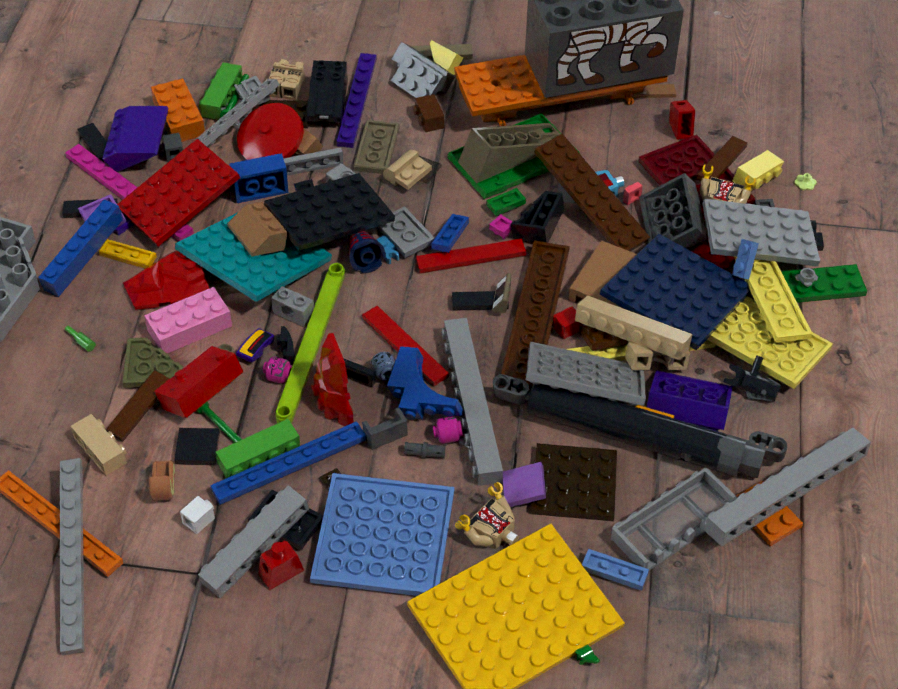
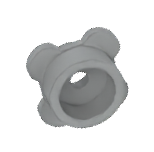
M803 268L800 274L796 275L795 279L809 287L812 285V282L818 280V276L815 275L814 270Z

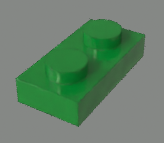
M517 188L486 201L487 207L495 216L526 204V198Z

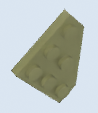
M148 338L127 339L123 375L124 388L141 387L154 370L171 378L178 370L183 369L180 363L174 362L170 355L161 348L154 346Z

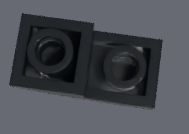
M281 326V334H277V345L281 347L283 359L289 360L290 365L293 366L295 361L293 341L287 328Z

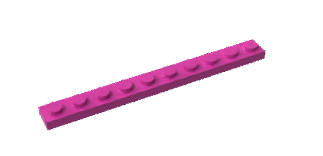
M80 144L65 152L66 158L122 200L137 188ZM185 224L172 237L179 242L194 234L193 228Z

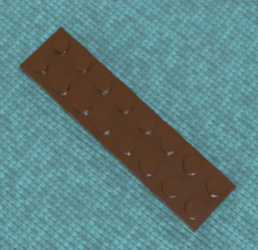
M563 134L535 148L534 153L610 244L631 252L648 241L650 236Z

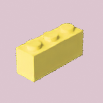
M767 150L738 167L733 182L744 185L745 189V178L749 175L748 183H753L754 178L756 179V186L751 188L750 191L758 189L762 184L768 183L772 178L778 177L781 174V167L784 161Z

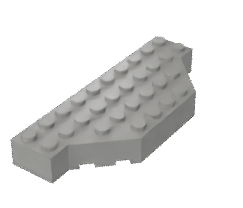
M0 217V342L3 341L40 290L37 275L28 251L36 242L32 226Z

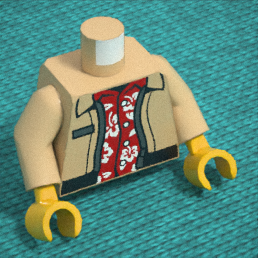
M705 165L703 166L702 173L704 178H702L700 195L703 201L704 199L747 203L751 194L750 189L756 186L755 178L753 183H748L750 179L748 175L745 178L746 187L744 189V185L714 177L709 179V176L713 173V166H711L710 172H706L704 170Z
M499 482L494 483L497 492L494 491L492 486L488 488V494L495 496V500L491 498L471 520L467 515H461L459 517L460 520L455 522V527L458 530L464 529L465 535L476 546L496 549L503 542L512 545L519 539V536L513 532L515 518L505 496L500 494L503 486Z

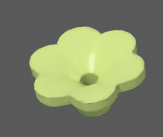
M805 173L804 175H798L794 184L799 186L800 190H813L817 181L809 173Z

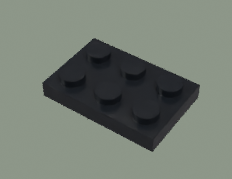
M271 490L248 521L255 519L260 514L262 508L275 499L278 492ZM309 508L279 540L288 541L291 546L302 550L322 524L323 515Z

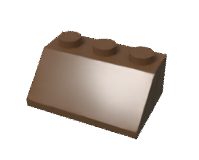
M263 202L245 205L228 222L227 226L251 256L285 250L287 231Z

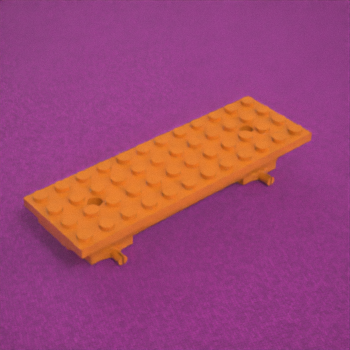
M525 55L454 67L459 88L472 117L480 115L483 122L497 121L499 126H506L505 119L516 117L517 111L610 95L611 99L625 98L628 105L630 103L632 105L635 102L632 94L643 92L647 85L667 82L668 76H661L545 98Z

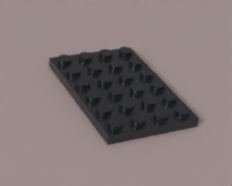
M360 173L264 201V205L287 231V237L298 251L395 221L393 212Z

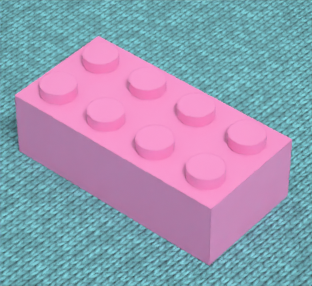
M214 287L144 315L147 331L157 347L166 353L232 327L230 310Z

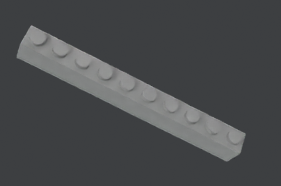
M467 318L444 320L441 336L442 340H446L444 349L445 354H449L447 358L448 368L453 371L451 372L452 384H456V387H454L455 399H459V403L463 408L461 426L462 430H466L467 433L464 434L466 446H470V450H468L469 462L474 464L472 466L473 478H477L478 486L494 484L496 482L502 483L503 468Z
M854 428L846 432L843 431L837 438L828 440L824 446L814 449L804 458H799L796 463L786 466L780 473L771 475L765 482L755 485L749 492L740 494L737 499L731 503L727 502L718 511L711 512L706 518L704 531L718 544L724 546L867 456L871 442Z

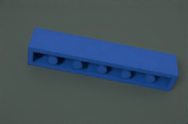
M105 199L100 203L38 277L44 291L57 297L63 293L122 222L123 216L118 205Z

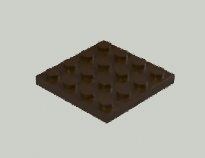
M537 443L535 463L541 462L543 464L546 498L532 502L531 514L614 522L617 450Z

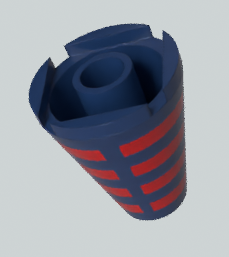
M366 231L347 236L349 260L356 271L360 270L362 273H369L377 270L382 265L386 252L383 245Z

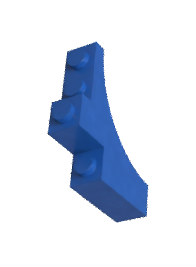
M400 346L387 387L394 397L401 398L399 408L405 418L408 420H422L424 413L429 415L442 414L448 417L461 416L463 408L458 399L440 395L425 384L422 374L424 358L420 350L414 347Z

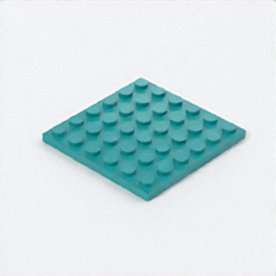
M237 213L175 243V250L255 302L279 290L281 286L284 287L331 261L332 258L331 253L318 245L298 251L288 237L286 238L285 250L251 256L227 226L228 222Z

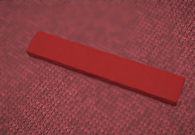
M521 238L450 250L449 253L437 252L416 256V263L419 273H426L526 256V249Z
M375 306L362 314V318L397 352H399L400 346L414 347L420 350L424 358L422 374L431 385L436 386L449 377V373L379 306Z

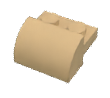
M409 150L384 170L383 178L395 186L400 184L409 190L432 170V165L421 159L417 151Z

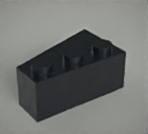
M545 191L532 203V207L528 211H523L521 217L511 223L513 240L522 238V241L534 243V241L548 243L564 211L563 194Z

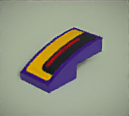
M258 328L243 342L237 350L236 356L249 362H254L263 355V349L274 342L275 335Z

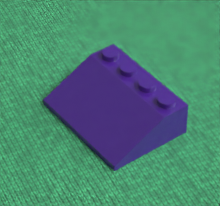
M128 106L118 109L114 114L102 159L113 170L118 172L157 156L169 108L167 106Z
M656 370L649 392L647 408L674 415L675 419L691 424L707 426L712 430H724L733 386Z

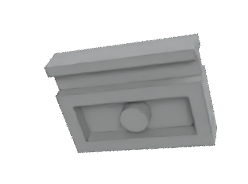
M253 76L242 81L238 86L235 84L234 87L243 100L260 86L261 82L257 76ZM267 95L262 103L271 100L270 95Z

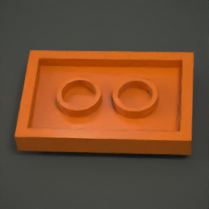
M755 485L739 493L736 497L738 498L740 494L749 492ZM786 506L752 528L769 546H772L802 528L803 522Z

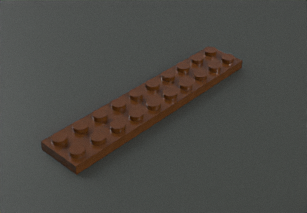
M534 241L501 372L503 375L526 381L529 389H532L533 386L532 383L526 380L530 342L544 345L549 343L553 316L556 313L570 246Z

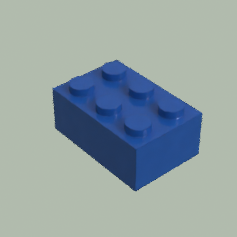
M282 153L229 164L240 176V179L232 185L237 203L289 193L287 169Z

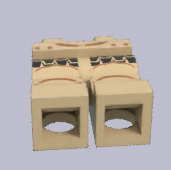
M281 59L279 63H274V68L271 70L269 79H277L280 85L277 87V92L270 96L280 98L282 94L284 99L297 100L305 79L303 62H296L295 65H291L287 60ZM293 90L292 95L287 94V92Z

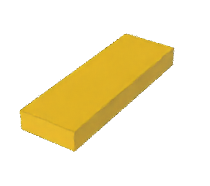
M109 239L105 241L99 250V255L144 269L153 264L157 258L155 252Z

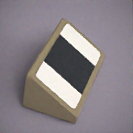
M507 273L496 285L492 306L493 312L505 313L507 311L511 289V273Z

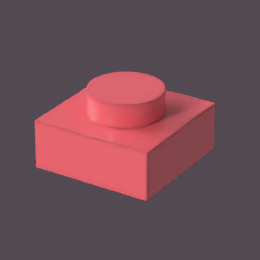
M636 182L627 186L624 189L623 202L629 205L637 201L642 194L643 185Z

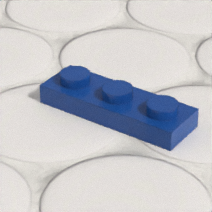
M452 214L431 243L432 249L449 253L469 224V217Z

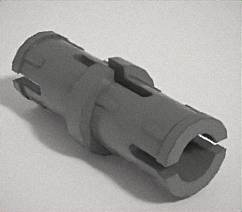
M405 442L404 455L422 456V458L427 456L445 458L446 445H431L428 442L423 444Z

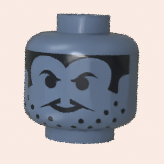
M380 352L373 356L370 365L372 370H375V376L378 379L389 380L396 360L390 352Z

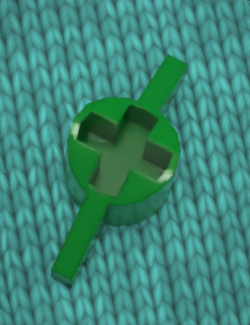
M588 644L575 650L577 661L580 660V665L586 662L594 664L600 662V659L593 653Z

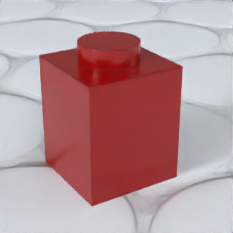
M573 306L553 316V329L563 340L580 332L579 327L583 325L575 321L576 310Z

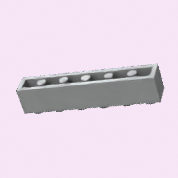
M289 485L284 490L279 491L275 499L270 504L265 505L260 514L247 523L243 531L236 534L231 539V542L224 549H221L209 564L202 567L198 574L202 584L221 598L260 559V555L269 550L309 510L307 500Z

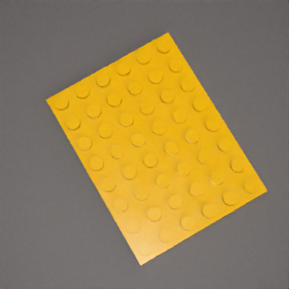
M552 524L541 528L407 601V606L463 689H517L576 655L575 650L586 644L589 646L621 629L625 624Z

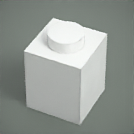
M197 496L180 511L182 523L198 534L215 519L213 505L208 500L204 501Z

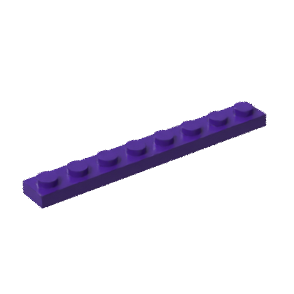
M360 53L337 138L338 147L354 148L377 60V55Z

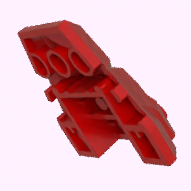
M179 251L167 254L123 282L135 310L156 308L160 306V303L170 302V304L210 289L202 267Z
M329 333L322 346L321 358L316 366V374L313 376L314 385H311L314 397H318V409L323 411L325 418H337L339 424L347 426L354 423L353 410L348 401L351 398L347 390L346 366L334 333Z

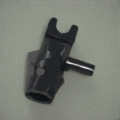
M756 355L750 371L730 364L729 368L736 373V376L733 379L725 378L723 381L728 385L745 390L747 397L750 399L775 401L781 387L780 384L771 380L768 376H760L759 369L764 358Z

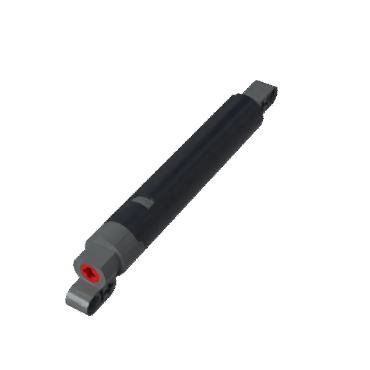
M503 374L495 376L492 382L493 393L497 398L519 405L528 402L527 412L529 415L737 477L739 472L758 478L764 459L772 462H781L785 458L787 451V442L783 438L764 432H753L749 436V440L618 401H611L601 396L592 397L587 393H573L564 388L554 389L545 384H533L532 389H529L526 381ZM501 385L506 386V387H504V388H498V386H501ZM773 448H778V449H780L781 451H780V452H776V451L773 450Z

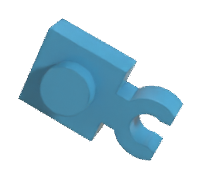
M386 235L376 239L385 249V261L387 264H391L392 257L397 261L399 260V253L395 250V245Z

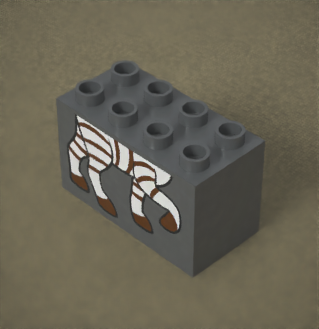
M528 0L525 56L545 98L672 75L675 72L684 9L679 0Z

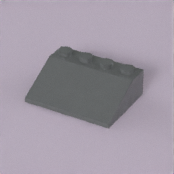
M685 173L639 197L646 233L650 236L648 244L658 234L667 237L684 248L692 247L708 239L696 183Z

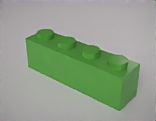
M223 62L220 68L217 69L216 76L211 80L210 87L206 89L204 98L199 102L202 117L220 119L221 108L227 107L226 105L230 102L235 92L234 85L238 86L243 76L241 65Z
M286 419L216 451L217 464L226 478L299 447L300 436L289 419Z

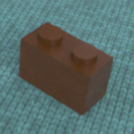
M435 94L415 98L413 112L414 115L418 116L419 126H422L425 132L444 129V114Z

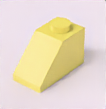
M431 40L430 46L434 62L455 75L454 67L460 65L463 57Z

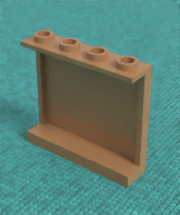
M601 241L571 285L569 301L576 303L579 297L585 298L588 295L618 306L599 295L600 290L637 254Z

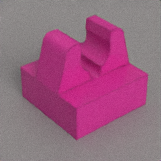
M499 215L489 224V229L494 234H498L502 239H505L512 230L511 223L513 221L503 215Z

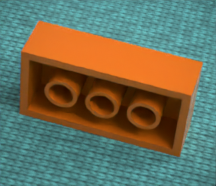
M183 78L151 87L154 105L167 106L169 108L164 125L168 135L179 133L181 142L198 138L205 132L203 118Z

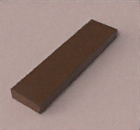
M732 136L705 165L704 170L706 172H710L711 166H713V173L709 176V179L711 177L719 179L745 150L747 142ZM702 170L697 174V179L700 181L704 178Z
M154 370L107 427V432L110 431L114 437L124 441L158 399L154 391L170 378Z

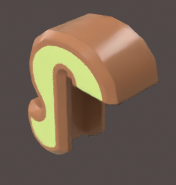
M172 460L155 461L153 463L152 477H149V489L151 498L154 501L171 500L174 496L175 464Z

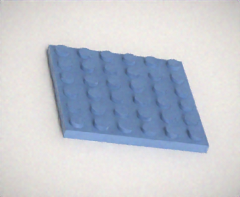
M333 473L310 583L418 596L437 586L441 581L455 487Z

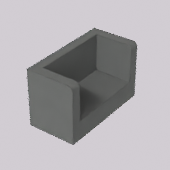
M399 407L395 409V418L370 427L367 421L362 422L366 441L371 450L408 435L407 419Z

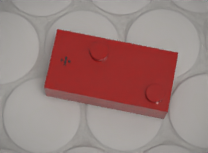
M211 346L183 369L178 370L173 377L154 392L163 410L187 418L242 374L243 369L235 353Z

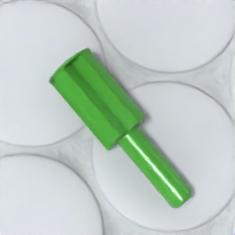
M70 326L65 327V330L76 339L75 342L85 350L90 352L95 348L96 343L85 334L76 332Z

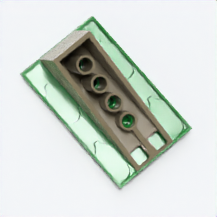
M542 113L512 126L472 128L465 146L449 152L447 158L485 199L507 191L508 188L524 183L530 178L550 172L534 151L535 148L561 135V133Z

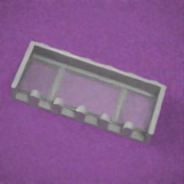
M704 468L701 471L694 472L686 481H680L669 492L665 491L657 500L648 502L643 509L633 512L623 522H617L612 527L610 540L614 541L636 565L647 568L650 571L705 534L704 529L707 516L711 512L721 509L727 502L731 503L737 497L713 473Z

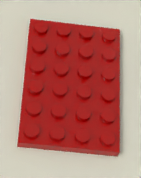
M196 139L117 205L121 212L157 246H160L239 180L240 176L199 139Z

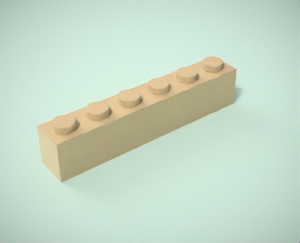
M588 295L577 305L575 321L678 360H681L689 351L692 339L691 333Z

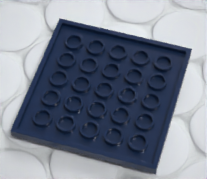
M658 234L601 288L599 295L623 309L691 333L690 347L697 350L751 292L746 281L732 275L730 272L667 237Z

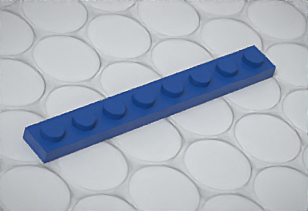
M356 421L210 485L211 490L221 505L366 440V434Z

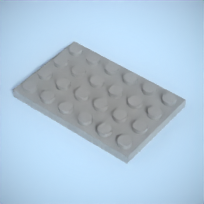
M704 199L702 205L711 254L737 257L741 240L746 239L759 243L755 259L809 266L819 265L820 258L808 211Z
M530 342L526 380L536 385L545 384L554 389L564 388L573 393H587L592 397L601 396L615 402L624 401L633 406H644L646 399L644 370H631L629 364L623 361Z

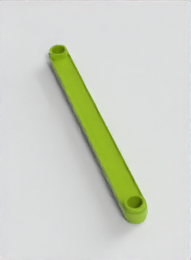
M333 263L329 266L276 409L277 423L289 419L291 424L293 422L345 278V269L340 263Z

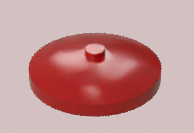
M270 103L253 110L240 125L237 134L239 151L246 160L281 153L283 158L291 157L302 142L304 134L303 122L297 112L286 104Z

